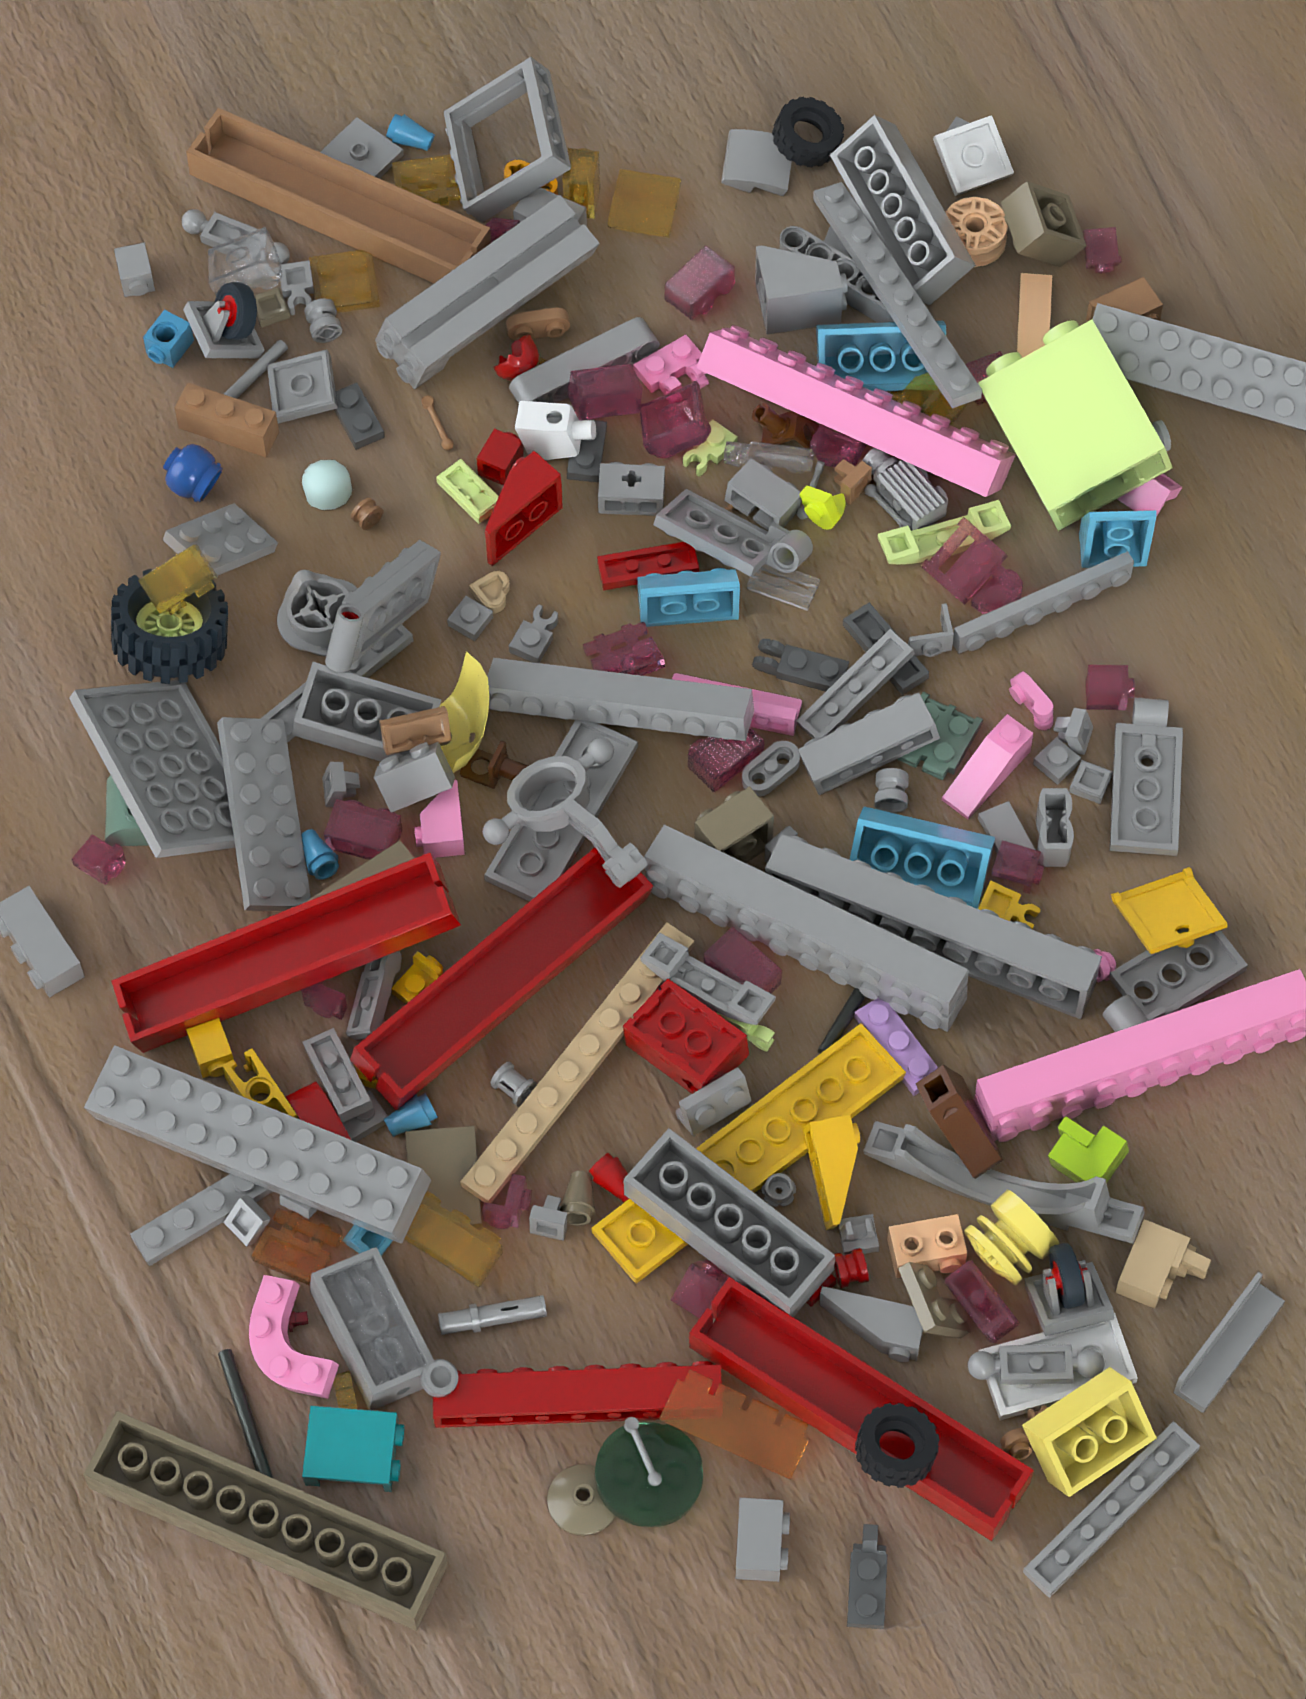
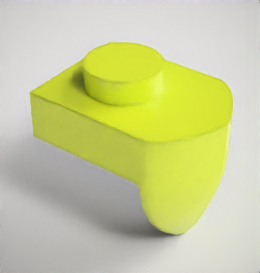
M808 485L799 494L805 513L812 522L822 529H832L841 519L846 506L844 494L832 496L830 493Z

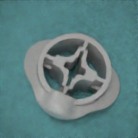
M310 570L298 571L285 593L283 603L277 614V625L282 638L296 649L326 656L337 610L341 606L346 594L350 591L354 592L358 588L342 579H336Z

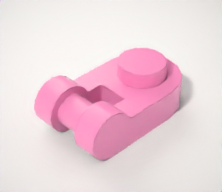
M1020 672L1010 680L1012 687L1009 688L1011 696L1018 704L1024 703L1034 715V725L1039 730L1050 729L1053 725L1052 701L1027 673Z

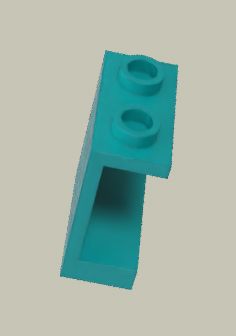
M310 1406L302 1473L305 1485L320 1487V1480L383 1485L384 1492H392L393 1481L399 1482L401 1460L395 1459L396 1447L403 1446L405 1425L399 1424L396 1412Z

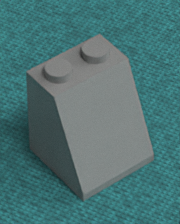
M756 246L755 285L766 334L813 328L816 325L841 323L842 310L847 309L845 292H848L846 275L845 273L840 274L837 261L767 246Z

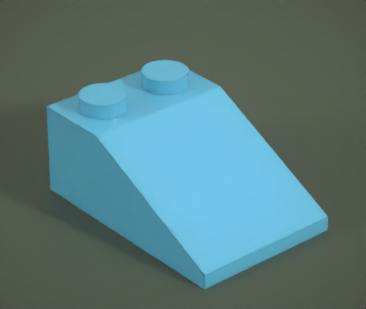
M1156 510L1089 512L1083 516L1079 531L1082 568H1091L1127 551L1134 560L1133 567L1147 566L1157 517Z

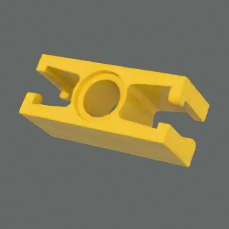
M253 1048L244 1052L246 1064L243 1065L246 1072L253 1069L256 1074L255 1077H252L247 1082H243L235 1073L237 1064L234 1060L222 1065L225 1079L235 1094L298 1119L297 1114ZM259 1093H266L269 1095V1097L263 1101H256L253 1099V1097Z

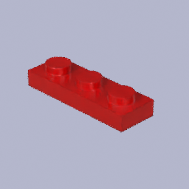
M686 542L597 556V565L603 591L638 585L637 577L646 576L651 573L667 575L678 574L681 571L699 572L696 551Z

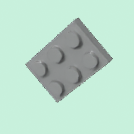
M235 503L168 529L163 537V541L206 580L275 552L278 544L274 538Z

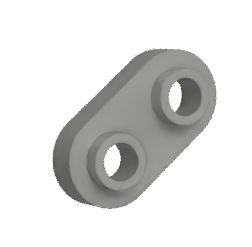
M777 741L769 746L743 769V788L746 789L750 786L757 796L769 794L797 771L800 764V754L797 746L789 741ZM786 759L789 762L787 764H780L778 760ZM755 779H762L764 783L755 784L753 781Z

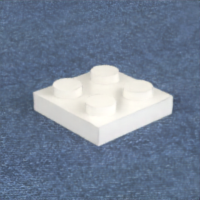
M992 115L933 137L955 196L1014 174Z

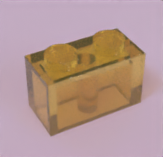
M568 148L567 152L571 169L563 173V198L586 207L587 218L595 219L600 192L599 151H591L586 148Z

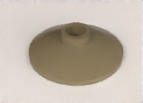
M587 1464L574 1465L560 1472L552 1481L547 1495L548 1510L554 1522L564 1531L581 1536L596 1534L608 1527L616 1517L620 1504L619 1490L613 1478L603 1469ZM580 1491H587L590 1497L586 1501H580L576 1495Z

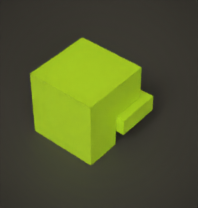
M1065 1116L1058 1126L1060 1139L1049 1153L1048 1158L1053 1168L1076 1183L1087 1181L1095 1176L1106 1179V1183H1108L1128 1154L1129 1148L1125 1139L1104 1125L1095 1136Z

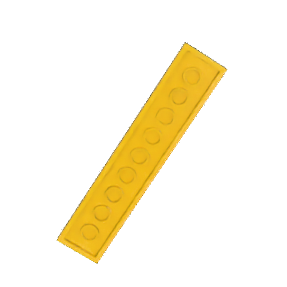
M860 1023L696 1149L753 1193H756L771 1175L782 1173L808 1153L803 1128L809 1122L849 1114L852 1119L902 1081L906 1072L863 1024ZM628 1199L592 1227L593 1235L636 1284L688 1245L631 1199Z

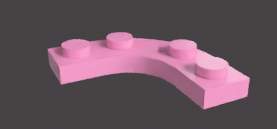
M264 1275L249 1323L250 1347L256 1363L265 1375L280 1386L297 1393L328 1399L339 1365L333 1360L296 1352L290 1345L287 1333L289 1318L300 1285L293 1280Z

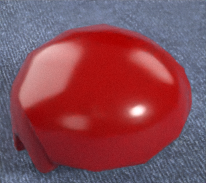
M530 334L517 339L511 344L512 354H509L507 358L502 355L499 356L498 365L493 367L499 377L512 381L518 375L537 366L539 352Z

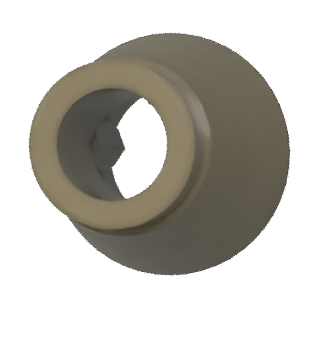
M575 1171L571 1174V1179L560 1207V1211L567 1212L568 1224L576 1226L586 1225L591 1221V1217L595 1215L592 1176L588 1172Z

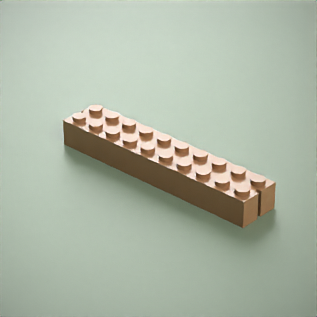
M220 108L216 110L205 125V133L200 132L186 151L190 175L432 283H436L491 244L490 227Z

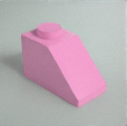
M454 780L451 789L439 793L420 813L421 826L415 827L416 847L423 846L424 854L430 852L434 858L465 855L458 781Z

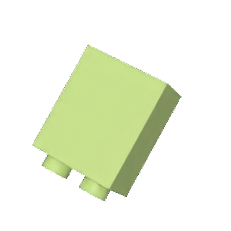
M1070 320L1053 327L1043 337L1045 346L1023 358L1018 352L1008 353L999 357L987 367L986 374L988 377L978 382L991 411L1058 531L1078 521L1087 513L1098 510L1173 468L1165 446L1093 320L1081 326L1076 321Z

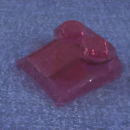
M697 380L664 396L639 405L643 446L649 454L655 455L657 458H670L683 450L700 445L707 440L711 433V425L705 418L700 385Z

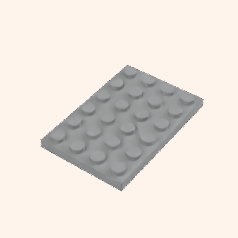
M178 680L170 681V684L152 682L74 690L69 699L156 858L235 848L221 746L185 682L179 683Z

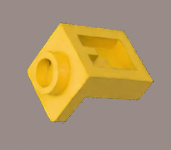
M417 951L413 955V965L391 988L392 994L407 1004L443 974L442 965L430 955L425 957Z

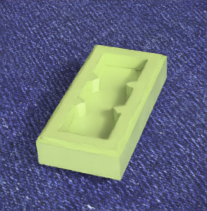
M459 459L436 477L437 483L478 524L492 514L499 496L462 459Z

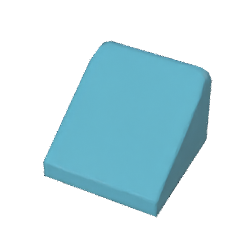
M353 1225L342 1240L359 1254L377 1247L381 1256L393 1242L391 1239L357 1225Z

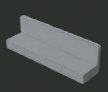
M1259 1271L1178 1378L1174 1393L1202 1413L1206 1411L1285 1303V1300L1260 1284L1263 1274Z

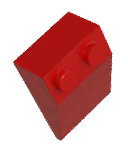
M535 451L527 457L519 458L512 466L486 525L487 563L491 566L500 561L563 508L561 474Z

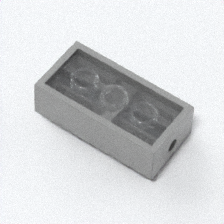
M377 1247L312 1273L310 1293L368 1409L373 1411L422 1390L421 1373L434 1359Z

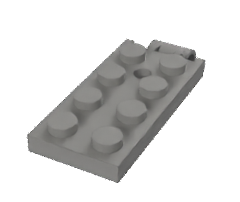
M1135 697L1132 724H1115L1109 851L1177 856L1183 728L1166 727L1169 708L1168 700ZM1149 758L1154 764L1147 767L1141 763V760Z

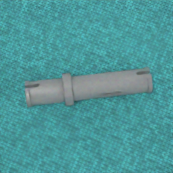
M543 1295L479 1307L476 1304H470L468 1309L438 1313L441 1335L473 1330L476 1333L481 1332V1328L547 1317Z

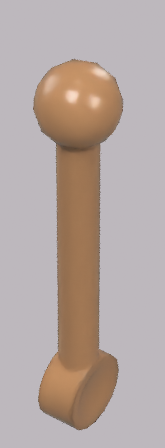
M429 395L424 396L421 400L422 407L427 409L442 439L441 446L446 451L451 450L454 442L447 437L434 409V398Z

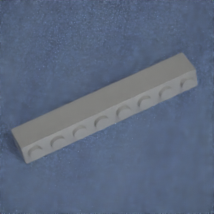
M493 658L487 675L489 709L740 741H746L754 715L752 689L501 658Z

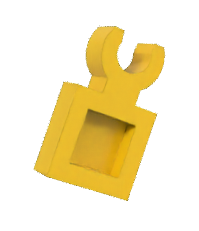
M991 880L987 884L977 908L979 910H991L998 914L1000 918L1008 921L1025 923L1031 929H1033L1034 924L1027 922L1024 914L1037 917L1041 911L1034 904H1019L1018 901L1021 894Z

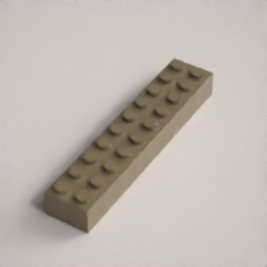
M116 1411L83 1474L88 1487L94 1491L417 1631L448 1566L446 1553L118 1411Z

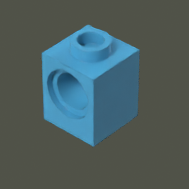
M164 310L143 336L146 354L152 361L158 364L164 363L173 368L193 343L194 337L188 321Z

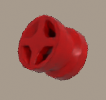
M861 1248L853 1249L850 1254L846 1255L842 1253L834 1254V1271L840 1288L848 1287L851 1282L855 1281L860 1283L869 1282L867 1264Z

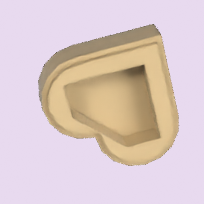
M493 571L470 584L469 590L478 603L492 610L493 613H498L506 606V595L510 590V582L504 572Z

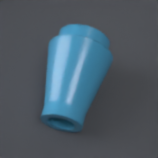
M405 114L403 116L394 115L386 137L392 139L393 143L420 148L425 151L430 149L435 134L427 131Z
M315 830L304 831L301 837L308 873L319 880L331 877L339 868L338 855L319 837Z
M424 1093L420 1096L415 1094L397 1111L384 1118V1121L394 1137L405 1131L432 1125L431 1121L438 1118L428 1096Z

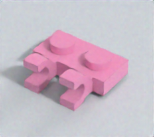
M687 335L680 337L633 364L634 373L652 393L660 389L671 405L682 400V394L678 391L682 388V384L677 379L680 376L687 374L698 390L709 384V380L705 376L707 373L697 369L702 353Z

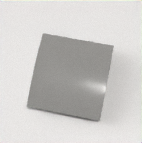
M731 129L728 134L721 183L748 193L754 187L784 196L788 190L792 161L787 160L786 156L778 151L777 145L773 142L774 135L772 133Z

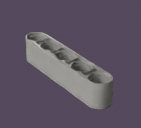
M790 226L782 230L780 234L781 250L837 261L840 274L845 273L846 278H848V292H845L846 303L877 323L894 322L853 259L801 227Z
M636 317L518 375L510 383L509 389L518 403L519 401L558 403L651 355L658 350L660 343L644 319Z

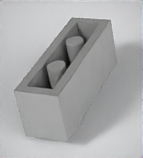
M30 886L0 902V935L3 938L10 937L14 943L10 946L14 956L20 964L23 962L27 963L31 969L27 974L37 990L43 988L50 998L85 977L79 960Z

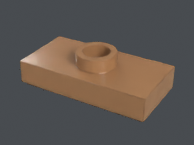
M445 706L379 721L383 748L386 755L408 751L425 742L431 745L436 742L452 741L448 712Z

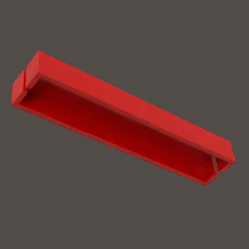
M594 847L356 1045L350 1058L351 1062L370 1082L375 1079L378 1080L376 1089L397 1111L410 1098L422 1090L644 903L654 887L653 884L640 872L631 881L626 882L619 888L605 873L606 869L602 867L605 861Z
M429 852L111 980L119 1008L125 1012L122 1014L130 1042L142 1053L187 1036L186 1029L217 1018L220 1019V1022L461 926L453 900L448 894L449 889L440 864Z
M730 1277L712 1300L711 1310L709 1308L705 1310L689 1333V1348L714 1364L721 1365L723 1370L856 1455L855 1443L860 1427L866 1415L871 1414L874 1408H880L884 1404L889 1403L891 1405L901 1403L907 1407L917 1408V1411L927 1415L928 1420L934 1423L936 1434H939V1450L926 1478L922 1481H917L913 1486L906 1485V1487L990 1541H993L1009 1517L1011 1508L1014 1509L1031 1483L1034 1471L1032 1468ZM888 1431L881 1436L879 1441L881 1450L888 1456L896 1459H907L915 1451L912 1439L900 1432Z

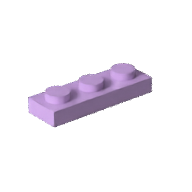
M879 998L855 1011L854 1018L859 1024L862 1023L905 1070L906 1075L903 1077L902 1082L911 1094L915 1096L920 1093L915 1083L938 1067L897 1012L891 1008L889 1003Z

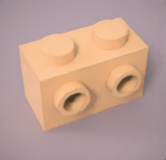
M958 1214L894 1225L888 1228L887 1241L896 1278L901 1277L898 1268L908 1262L924 1264L932 1271L940 1270L941 1273L955 1272L966 1264L967 1250Z

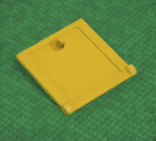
M1190 867L1184 868L1182 872L1125 892L1111 894L1114 905L1117 906L1150 955L1176 945L1181 948H1188L1194 944V939L1228 927L1226 920L1195 880ZM1188 928V932L1178 933L1177 930Z

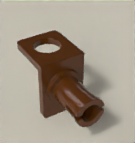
M765 403L759 404L753 410V421L763 426L762 447L769 448L794 439L809 452L816 453L818 451L820 425L815 421L793 411L779 415ZM804 424L811 431V441H808L804 435Z
M501 740L494 754L477 749L467 765L461 768L460 776L495 789L501 777L512 781L529 765L508 758L506 742ZM483 759L489 762L487 773L479 775L472 771L471 766L476 760Z

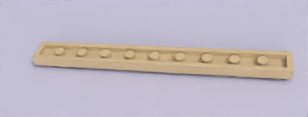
M667 922L659 931L687 947L688 952L694 947L693 939ZM646 949L460 1181L462 1188L488 1206L624 1036L623 1025L630 1017L633 1019V1014L665 982L641 962L640 957Z

